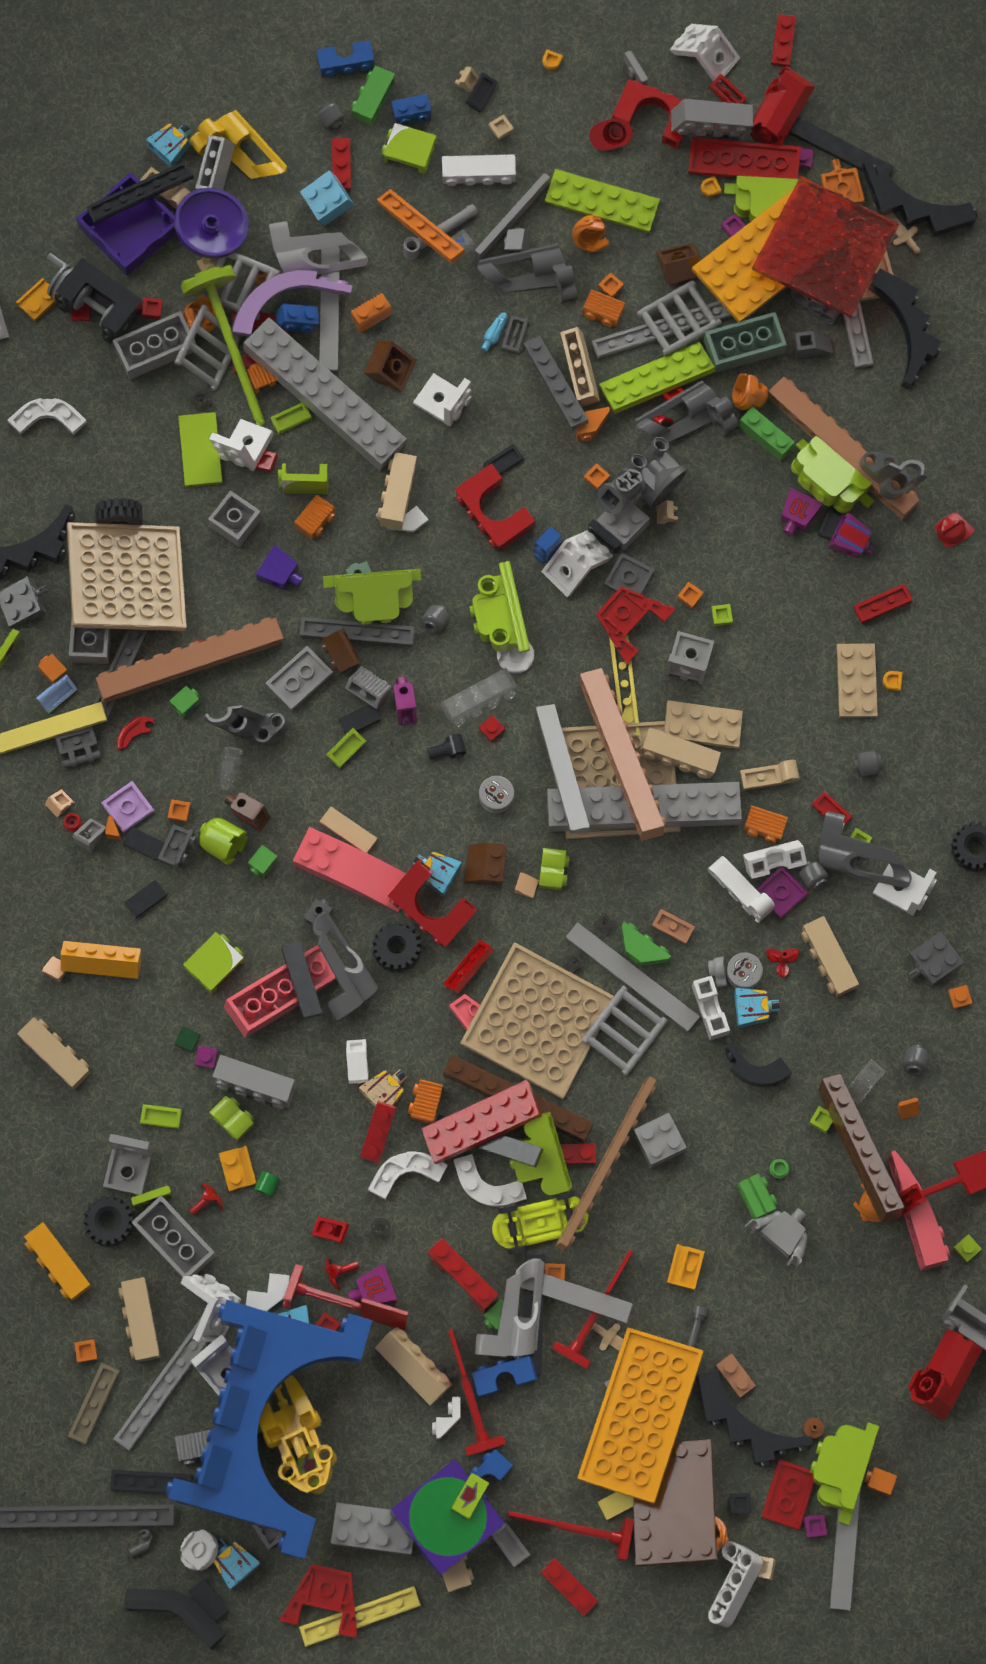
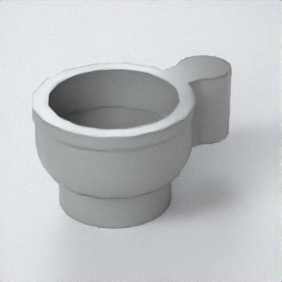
M724 956L708 961L709 974L716 977V986H727Z

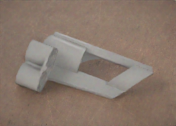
M287 221L269 224L274 258H278L284 273L309 270L322 274L362 267L368 263L366 254L341 232L290 237ZM338 246L351 259L319 265L313 263L311 251Z
M531 1259L523 1263L516 1270V1274L507 1279L498 1336L477 1334L475 1354L506 1357L532 1354L537 1350L544 1262L541 1259ZM535 1277L531 1318L518 1317L520 1284L529 1278Z

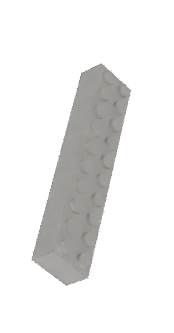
M270 318L244 342L243 351L278 379L280 384L380 472L389 463V460L394 458V453H399L405 447L407 438Z
M739 782L652 785L654 793L652 796L659 803L660 816H664L666 827L740 825L742 818ZM620 786L579 788L590 830L636 829ZM547 789L548 831H570L558 789Z

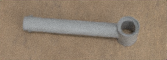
M473 204L467 205L464 210L437 227L444 233H448L472 217L475 218L478 210ZM407 238L404 241L403 247L405 258L409 260L418 258L420 250L426 247L427 244L420 238ZM414 247L415 250H409L408 248Z

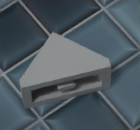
M90 818L72 837L75 844L92 852L104 834L106 827Z

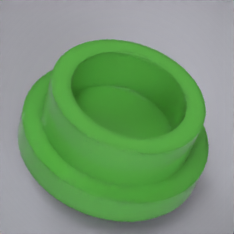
M776 1159L770 1164V1174L776 1179H782L789 1173V1165L782 1159Z

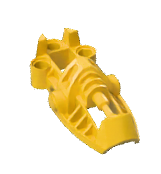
M291 1375L284 1382L293 1405L289 1406L287 1399L283 1398L280 1391L282 1385L280 1384L274 1391L279 1400L278 1406L280 1411L274 1413L268 1400L261 1414L259 1424L267 1447L272 1449L278 1446L282 1455L283 1464L278 1469L280 1478L286 1484L293 1485L305 1493L320 1494L331 1480L332 1466L335 1464L337 1457L331 1447L321 1445L315 1428L321 1426V1418L317 1410L315 1411L301 1385ZM308 1442L314 1453L318 1468L302 1475L291 1448H294L298 1459L304 1458L309 1454L305 1444ZM330 1452V1457L327 1460L321 1459L324 1453ZM293 1470L292 1476L286 1478V1471ZM314 1479H319V1484L316 1487H311V1482Z

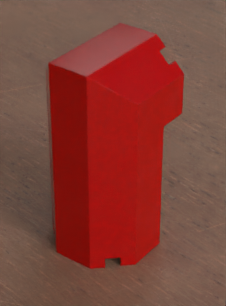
M788 66L781 69L778 73L780 76L772 80L765 92L762 103L753 116V127L750 128L752 130L750 135L760 143L782 145L815 88L814 85Z
M949 1329L945 1331L929 1364L925 1366L926 1369L916 1371L908 1385L909 1391L912 1393V1396L910 1395L911 1400L930 1415L941 1420H945L983 1349L973 1340H966L962 1334Z

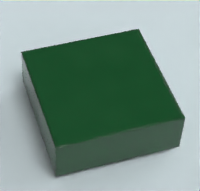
M182 1026L174 1045L193 1052L200 1034Z

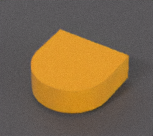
M546 49L542 60L543 66L547 70H556L561 64L563 55Z
M715 176L705 179L701 184V192L706 197H713L722 193Z
M887 672L882 680L883 686L888 690L900 692L903 672Z

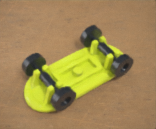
M574 1190L556 1194L554 1199L518 1207L517 1204L498 1208L499 1214L492 1225L493 1236L501 1246L508 1248V1255L528 1251L527 1246L558 1239L580 1199L575 1197ZM586 1212L582 1218L585 1220L579 1230L576 1229L573 1235L575 1240L585 1237L582 1230L588 1221V1213Z

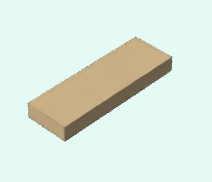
M330 807L320 820L322 825L366 853L370 851L378 840L377 837L333 807Z

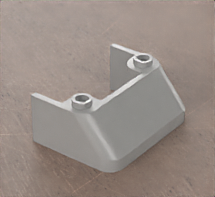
M964 1284L942 1317L943 1325L950 1330H955L967 1339L973 1340L986 1351V1315L961 1299L968 1287Z

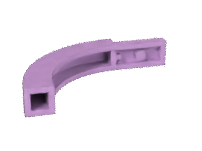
M298 270L279 274L262 283L247 297L236 314L231 330L232 334L249 337L259 310L265 302L278 293L294 288H310L349 295L352 285H347L348 282L337 280V283L331 282L326 277L316 279L317 271Z

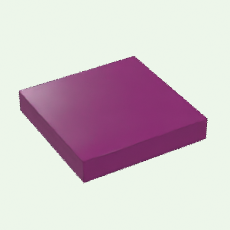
M783 866L756 889L760 894L766 893L775 904L773 912L779 919L783 918L808 895V892Z

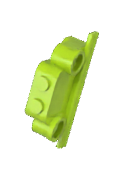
M737 176L736 184L725 183L724 194L735 195V214L740 218L749 217L751 222L803 181L810 187V180ZM810 188L819 197V188Z
M817 435L809 444L802 439L795 445L800 452L793 460L791 470L795 475L799 476L798 482L801 486L808 490L818 501L826 506L833 505L841 513L850 512L858 501L866 508H869L875 502L867 494L872 483Z
M510 561L499 563L501 575H485L478 581L480 594L473 597V606H469L471 617L476 619V623H473L475 634H479L482 641L491 642L492 648L496 651L502 652L516 648L519 650V653L530 651Z
M409 569L323 576V587H335L336 607L343 612H352V615L358 621H361V624H372V621L380 620V623H389L391 619H395L399 615V607L407 608L412 604V581L421 580V570Z
M868 1423L866 1430L843 1425L838 1429L835 1436H827L823 1443L819 1442L816 1454H819L817 1462L813 1461L810 1473H813L814 1483L821 1486L817 1493L819 1503L825 1507H834L841 1510L837 1521L848 1526L850 1524L879 1426Z

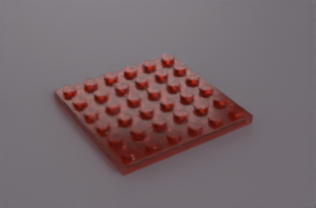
M800 176L751 270L852 318L900 224Z

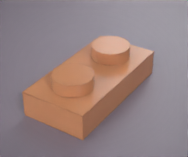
M660 909L652 924V928L685 945L695 929V926Z
M732 1353L716 1365L739 1398L756 1386Z

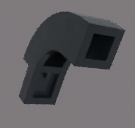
M734 1042L726 1046L725 1050L727 1052L725 1055L730 1063H735L731 1066L730 1071L746 1084L757 1087H769L783 1082L792 1074L781 1057L767 1066H754L745 1060Z

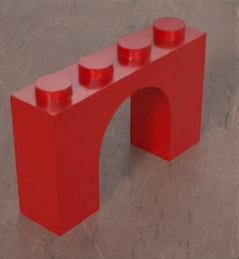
M629 79L613 112L612 119L622 118L631 124L636 112L641 107L657 105L662 107L670 118L662 135V143L679 149L685 136L678 134V132H672L671 110L683 100L676 98L673 94L663 93L655 87L645 86L640 81Z
M490 464L455 489L457 495L455 499L460 506L465 505L468 509L466 513L469 518L477 521L479 531L482 534L486 533L490 538L488 542L493 549L497 548L500 552L535 528L536 523L525 507L501 521L490 520L481 512L483 499L503 484L501 475Z
M419 859L389 893V901L396 908H402L407 918L417 921L422 931L433 935V940L437 944L446 947L478 909L463 897L445 917L433 918L426 915L418 904V894L421 887L434 871Z
M443 1238L428 1251V1259L441 1272L445 1271L464 1289L470 1297V1301L483 1314L498 1301V1294Z

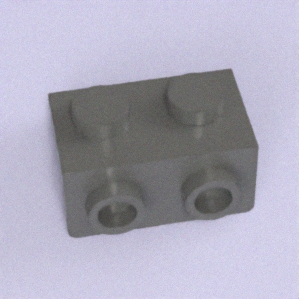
M173 824L160 852L158 861L180 869L182 864L185 865L188 859L187 851L189 847H193L196 841L194 830H186Z

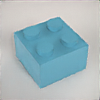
M330 170L300 191L318 221L324 226L354 206L338 178Z

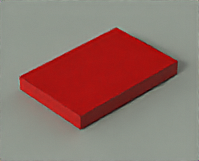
M779 1459L761 1518L800 1530L814 1485L813 1473H810V1469Z

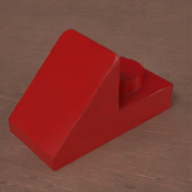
M318 1216L311 1235L332 1241L340 1246L344 1241L349 1224Z

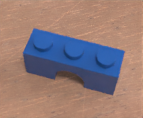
M370 40L352 43L353 53L347 58L339 57L335 52V47L317 49L321 77L330 78L339 73L351 74L353 71H368L374 68V57Z
M526 1355L515 1356V1360L507 1362V1359L495 1362L496 1366L488 1368V1365L476 1368L477 1371L473 1372L472 1375L478 1396L484 1397L500 1392L499 1379L506 1373H511L514 1376L518 1386L538 1381L532 1357Z
M497 1450L493 1452L488 1451L481 1459L483 1464L479 1468L475 1466L468 1475L470 1476L473 1473L480 1478L493 1476L500 1482L513 1465Z

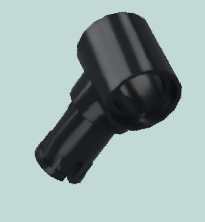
M461 734L450 735L445 738L443 744L427 748L430 760L443 755L455 758V755L461 754L462 756L467 753Z

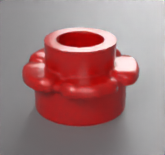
M78 814L66 815L63 821L64 828L70 832L77 831L82 826L81 817Z

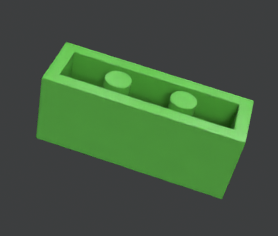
M375 66L373 71H369L365 86H361L359 90L358 100L354 101L351 106L352 118L370 126H373L395 83V74L378 66Z
M754 407L740 419L739 428L780 462L793 450L795 442Z

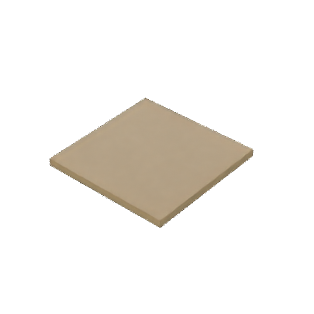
M67 523L72 627L186 631L180 527Z
M665 721L627 724V733L631 734L629 737H637L633 738L635 753H639L647 729L650 727L664 732ZM596 726L561 728L578 788L620 786ZM636 727L640 728V736L635 734ZM639 754L641 759L640 765L641 768L646 770V781L648 784H676L675 766H666L659 760H650ZM680 827L664 828V833L681 831ZM637 829L590 830L570 834V831H565L566 839L638 834Z
M514 942L460 1045L563 1100L591 1047L589 1044L582 1043L581 1040L614 996ZM598 1030L597 1033L594 1035V1037H593L594 1039L596 1038V1036H597L599 1030Z

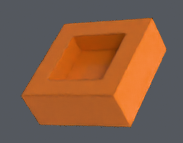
M612 273L607 275L598 284V288L612 298L624 287V284Z
M597 463L584 476V480L597 491L610 478V474Z
M688 582L677 596V599L693 609L704 592Z
M171 799L168 819L187 823L191 806L190 802Z
M967 985L948 990L953 1009L972 1005Z
M545 1263V1274L565 1281V1264Z
M94 1339L74 1343L77 1363L98 1360Z

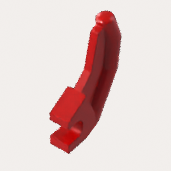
M136 717L122 728L117 737V749L123 750L127 748L133 737L151 733L152 730L146 728V724H154L155 719Z

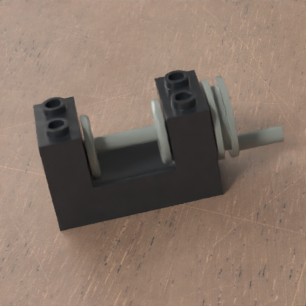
M49 253L47 256V260L60 268L48 287L47 295L52 296L57 301V307L64 313L68 312L72 315L75 310L80 309L86 303L102 314L99 325L102 338L107 343L112 344L114 339L125 335L142 314L143 304L140 297L84 258H81L76 266L71 268L70 265L52 253Z

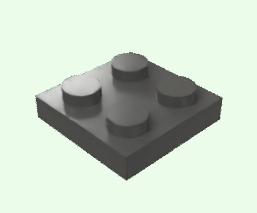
M621 552L604 582V587L616 592L622 586L642 594L655 569Z

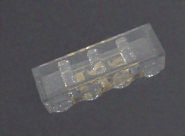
M504 668L442 701L440 709L451 727L454 725L458 727L466 722L465 719L481 715L483 713L482 710L488 707L489 709L496 707L499 701L504 698L506 700L513 698L517 692V685L507 668Z

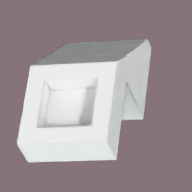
M366 1039L347 1041L346 1054L349 1084L367 1082Z
M452 1397V1402H448V1414H452V1417H436V1423H432V1435H436V1440H440L460 1420V1397Z

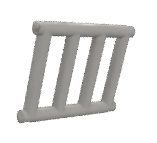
M234 252L227 257L236 260L233 267L236 278L243 264L252 267L236 304L227 301L236 278L225 285L219 298L222 307L238 313L251 290L259 270L268 273L266 281L279 275L280 271ZM227 257L218 258L215 267L220 266L222 268ZM208 293L201 294V295H203V296L209 298ZM258 312V314H257L255 320H259V318H260L259 312Z
M694 280L636 312L639 318H643L663 348L662 353L664 356L701 337L706 331L713 330L722 324L719 318H715L695 288L696 283ZM689 291L710 323L700 327L680 295ZM671 300H674L694 330L693 333L686 337L664 306V304ZM657 308L678 339L677 342L671 345L668 344L648 314Z
M202 305L174 363L184 366L209 384L212 391H216L232 358L228 347L200 327L205 317L220 328L217 317L207 310L208 307L206 305ZM196 333L226 354L222 363L192 342ZM233 334L238 347L242 336ZM189 349L218 370L214 379L185 359Z
M622 986L581 1042L591 1045L622 1069L623 1075L627 1076L668 1020L664 1017L660 1018L629 994L625 986ZM622 998L656 1024L650 1033L616 1007ZM611 1013L645 1039L639 1048L605 1023ZM599 1029L633 1054L628 1063H625L593 1038Z

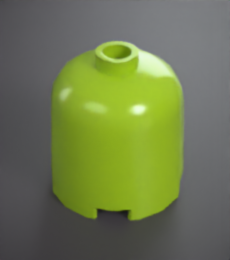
M222 818L211 819L204 823L199 830V843L201 847L226 865H230L236 860L233 857L237 851L240 853L243 851L248 840L245 830Z

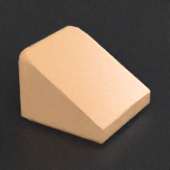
M61 789L48 797L45 805L58 818L74 804V801Z
M521 872L515 893L533 898L539 880Z
M53 956L42 970L43 974L61 982L66 971H61V960Z

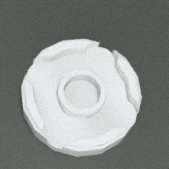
M529 644L530 651L519 653L517 648L502 652L497 651L498 663L505 671L512 674H520L532 666L534 649Z
M205 1530L190 1533L181 1545V1561L183 1564L194 1571H202L208 1568L214 1562L218 1553V1543L214 1535Z

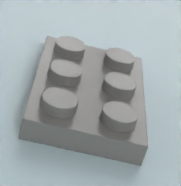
M306 646L265 684L293 711L333 675V671Z

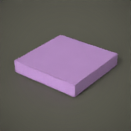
M133 781L101 802L123 834L155 812Z

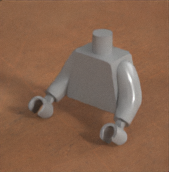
M797 1208L791 1216L786 1211L782 1213L774 1211L757 1219H751L745 1225V1227L748 1226L752 1229L751 1234L761 1230L759 1234L787 1258L791 1255L787 1265L791 1263L796 1266V1270L799 1268L807 1244V1234L804 1232L805 1227L800 1224L806 1217L803 1211Z

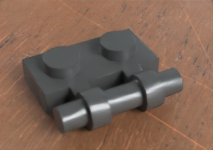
M92 726L55 737L60 755H69L68 760L62 761L64 768L78 767V764L92 763L95 759L101 758L100 751H91L92 747L98 746ZM85 750V755L75 757V752Z

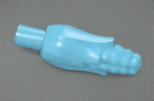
M501 313L484 335L485 342L481 347L483 351L487 352L491 345L498 342L508 318L506 313Z

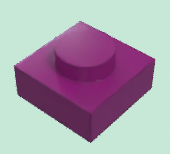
M801 148L799 167L811 169L813 150Z
M733 214L721 223V228L730 238L746 226L736 214Z
M198 1046L195 1066L214 1069L218 1049Z
M824 1515L804 1517L807 1538L827 1535Z

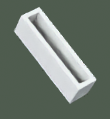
M515 155L442 156L443 184L448 186H455L457 183H465V185L469 186L475 183L492 185L495 182H501L504 185L511 184L516 179Z

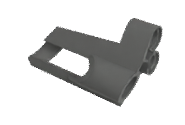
M558 244L478 261V270L504 292L556 286L557 294H560L559 302L578 298L572 265H567ZM525 259L533 262L534 273L507 278L494 265Z
M700 381L635 419L634 426L655 437L664 438L669 443L710 422L713 423L719 434L723 436L738 427L739 422L732 413L733 405L726 396L721 399L718 398L708 385ZM676 405L686 407L689 412L687 417L668 428L651 420Z

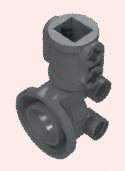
M656 437L643 456L634 454L623 470L618 473L616 479L610 483H605L598 489V500L604 511L613 514L621 512L629 501L640 496L646 500V504L650 508H653L677 487L688 470L684 466H680L666 453L669 447L668 442L664 438Z

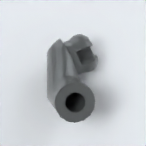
M141 1530L138 1544L129 1548L132 1558L150 1549L153 1537L149 1530Z

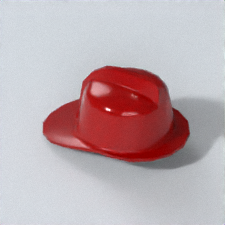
M622 118L601 121L591 128L589 140L592 146L601 151L619 148L630 142L633 135L632 128Z
M957 512L950 514L935 525L938 538L945 547L956 546L969 538L975 530Z

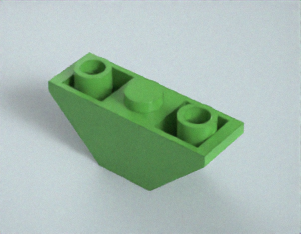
M623 922L621 932L624 951L627 957L639 966L669 962L671 955H669L670 952L665 947H658L653 943L654 940L646 934L643 936L632 923L627 924Z

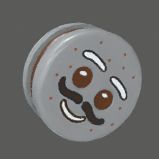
M491 776L485 779L479 788V801L482 807L491 813H502L508 810L514 801V788L511 782L502 776Z
M750 953L736 954L730 959L726 969L727 980L734 988L752 989L758 985L763 974L760 960Z

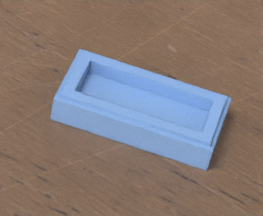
M64 674L36 699L46 712L50 713L78 689L68 675Z

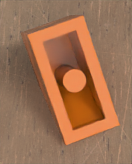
M609 407L584 412L589 423L575 429L577 441L588 442L596 437L609 418Z

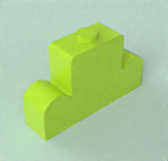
M551 1112L543 1113L541 1117L525 1124L524 1131L529 1138L519 1140L543 1149L537 1167L509 1160L511 1168L515 1169L518 1182L523 1183L543 1178L541 1182L543 1192L548 1195H555L569 1191L572 1188V1183Z

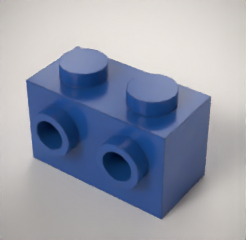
M427 94L392 101V113L395 123L405 126L411 123L430 120L431 107Z
M282 304L275 312L276 324L284 331L308 333L312 332L319 325L318 307Z

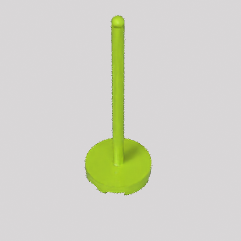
M231 265L222 268L217 266L195 274V277L182 281L181 289L185 297H192L208 293L256 425L263 426L265 420L263 419L261 409L216 290L229 284L236 278L234 269H232Z

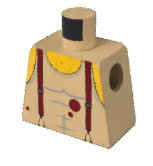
M400 1069L393 1076L385 1070L361 1085L359 1091L374 1107H376L378 1101L395 1106L404 1094V1089L400 1084L407 1079V1076Z

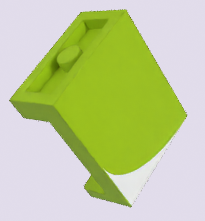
M395 123L393 129H389L387 145L384 144L381 155H383L384 162L387 163L388 159L418 168V173L425 174L436 145V135Z
M282 463V469H278L279 487H282L283 493L328 494L327 464H320L319 474H287L286 464Z
M217 932L183 964L184 969L211 994L217 990V986L240 963H244L243 952L239 948H233L229 945L230 940L224 934L219 935Z

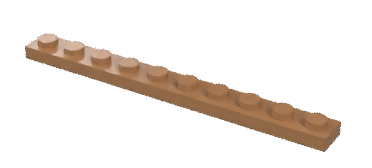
M651 1076L645 1079L556 1243L555 1246L563 1250L567 1246L570 1247L574 1242L575 1236L573 1235L576 1229L579 1230L585 1221L582 1219L585 1212L589 1213L594 1204L591 1202L593 1197H597L603 1186L600 1184L603 1179L606 1180L610 1175V1166L612 1162L615 1163L621 1154L618 1152L620 1147H624L627 1143L629 1130L635 1128L638 1122L636 1117L646 1108L647 1103L645 1101L647 1097H651L654 1093L656 1079Z

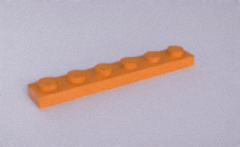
M391 189L377 199L379 206L451 264L465 254V249Z

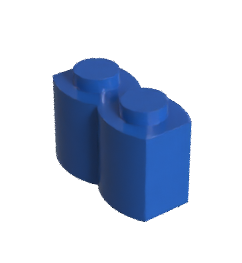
M549 527L534 542V557L540 563L544 562L546 564L562 545V536L552 527Z

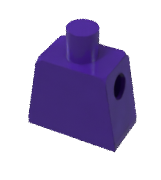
M276 545L273 546L256 572L257 580L285 590L289 583L299 587L304 578L296 574L298 570L297 562Z

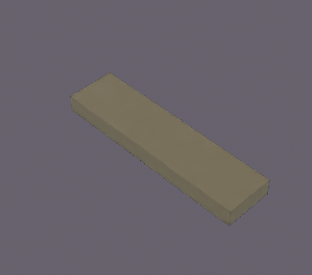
M101 1363L69 1432V1438L87 1445L120 1370Z

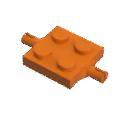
M839 159L832 160L834 170L820 176L829 210L844 208L846 218L853 217L851 207L864 204L865 201L857 168L841 169Z

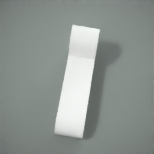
M721 856L708 868V872L723 888L726 887L730 891L728 893L743 905V909L750 916L753 915L756 918V922L759 923L773 911L775 906L773 900L764 892L760 894L724 856Z
M728 1542L722 1548L723 1557L732 1562L733 1566L709 1611V1620L723 1627H729L734 1622L763 1565L762 1558L759 1555L734 1542Z

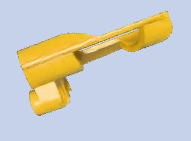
M237 110L222 116L215 122L210 118L204 120L198 127L199 132L195 133L189 140L190 145L199 155L204 156L209 135L228 139L235 144L231 161L250 179L281 174L287 171V165ZM244 140L254 141L272 162L255 165L240 149V143Z

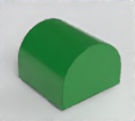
M262 1171L254 1190L273 1197L280 1179L268 1172Z

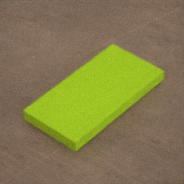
M216 412L178 416L185 487L223 484L220 457L209 440L212 433L218 434Z

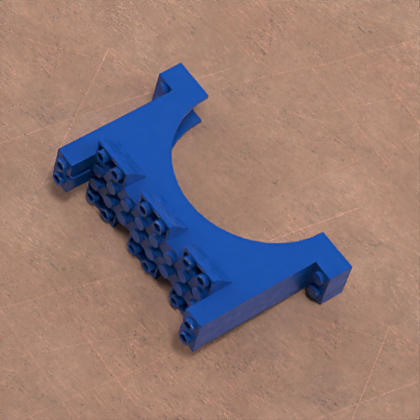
M226 1300L225 1305L221 1304L218 1318H221V1324L239 1329L235 1346L238 1347H233L230 1366H232V1369H227L224 1379L226 1388L222 1387L219 1394L218 1404L220 1408H215L212 1418V1424H215L214 1429L210 1428L207 1437L209 1446L208 1448L204 1447L201 1455L203 1466L197 1469L195 1483L197 1484L174 1478L173 1482H168L165 1493L169 1495V1501L284 1533L286 1535H281L278 1549H281L280 1554L304 1561L316 1518L305 1515L287 1504L267 1480L257 1449L259 1420L273 1392L282 1382L297 1371L325 1361L339 1360L360 1364L372 1320L349 1314L348 1318H343L340 1332Z

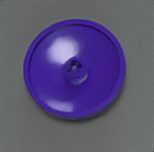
M201 188L190 192L181 200L175 213L174 226L179 240L189 251L204 258L218 259L233 254L241 247L248 232V218L241 203L228 192L216 188Z

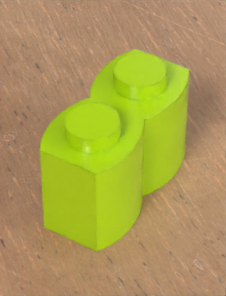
M543 848L539 888L562 891V886H566L567 875L564 874V867L568 868L570 857L566 856V850Z
M225 1096L209 1114L238 1142L254 1126L252 1121L254 1118L248 1111H241L238 1108L240 1104L233 1097L229 1099Z

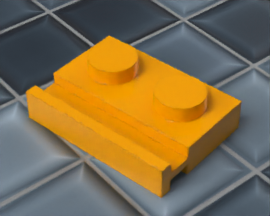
M43 278L16 301V304L34 321L39 319L57 302L52 296L47 295L50 284L45 282Z
M246 1146L219 1153L229 1192L256 1184Z
M677 1244L667 1283L695 1291L705 1251Z

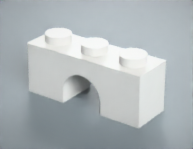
M799 840L743 854L746 872L751 879L770 874L769 870L775 867L785 866L791 869L807 864L804 847Z
M712 976L693 981L692 989L709 1040L727 1036L730 1029L725 1014L719 1006L718 993Z

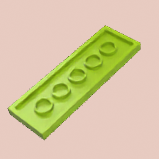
M557 169L554 171L545 198V204L587 216H599L604 221L650 233L660 202L659 198Z
M697 342L599 384V388L614 414H617L716 371L700 342Z

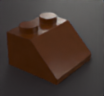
M692 243L656 252L664 279L668 284L676 285L684 280H695L698 278L692 271V267L700 262L701 258Z
M392 340L377 341L364 374L374 382L403 392L416 359Z
M344 628L323 638L324 643L321 645L326 654L330 653L333 659L330 662L335 671L339 670V672H342L361 662Z
M487 842L469 845L464 883L502 887L507 844Z

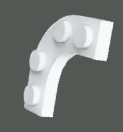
M39 398L30 401L7 420L20 435L35 422L44 418L56 419L73 435L87 423V420L70 404L56 398Z
M414 1151L402 1153L391 1157L380 1167L368 1191L386 1200L396 1180L400 1176L412 1172L421 1174L439 1183L448 1165L443 1162L437 1165L434 1164L432 1157L425 1153Z
M472 1154L453 1160L463 1189L477 1202L486 1206L502 1207L527 1200L523 1184L518 1181L503 1186H492L485 1183L477 1172Z

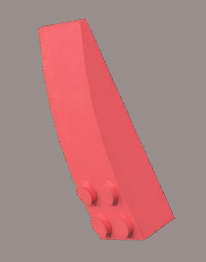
M311 827L308 828L293 859L295 867L395 912H399L400 907L396 908L392 905L388 895L406 873L345 842Z
M318 945L304 953L317 993L335 981L336 977ZM286 964L226 999L224 1009L244 1038L249 1037L298 1006Z
M892 1151L887 1157V1161L897 1193H901L916 1183L920 1190H922L904 1161L896 1151ZM925 1198L926 1202L904 1215L920 1271L943 1266L948 1261V1257H950L948 1246L944 1245L942 1240L944 1238L943 1229L941 1226H938L927 1198Z

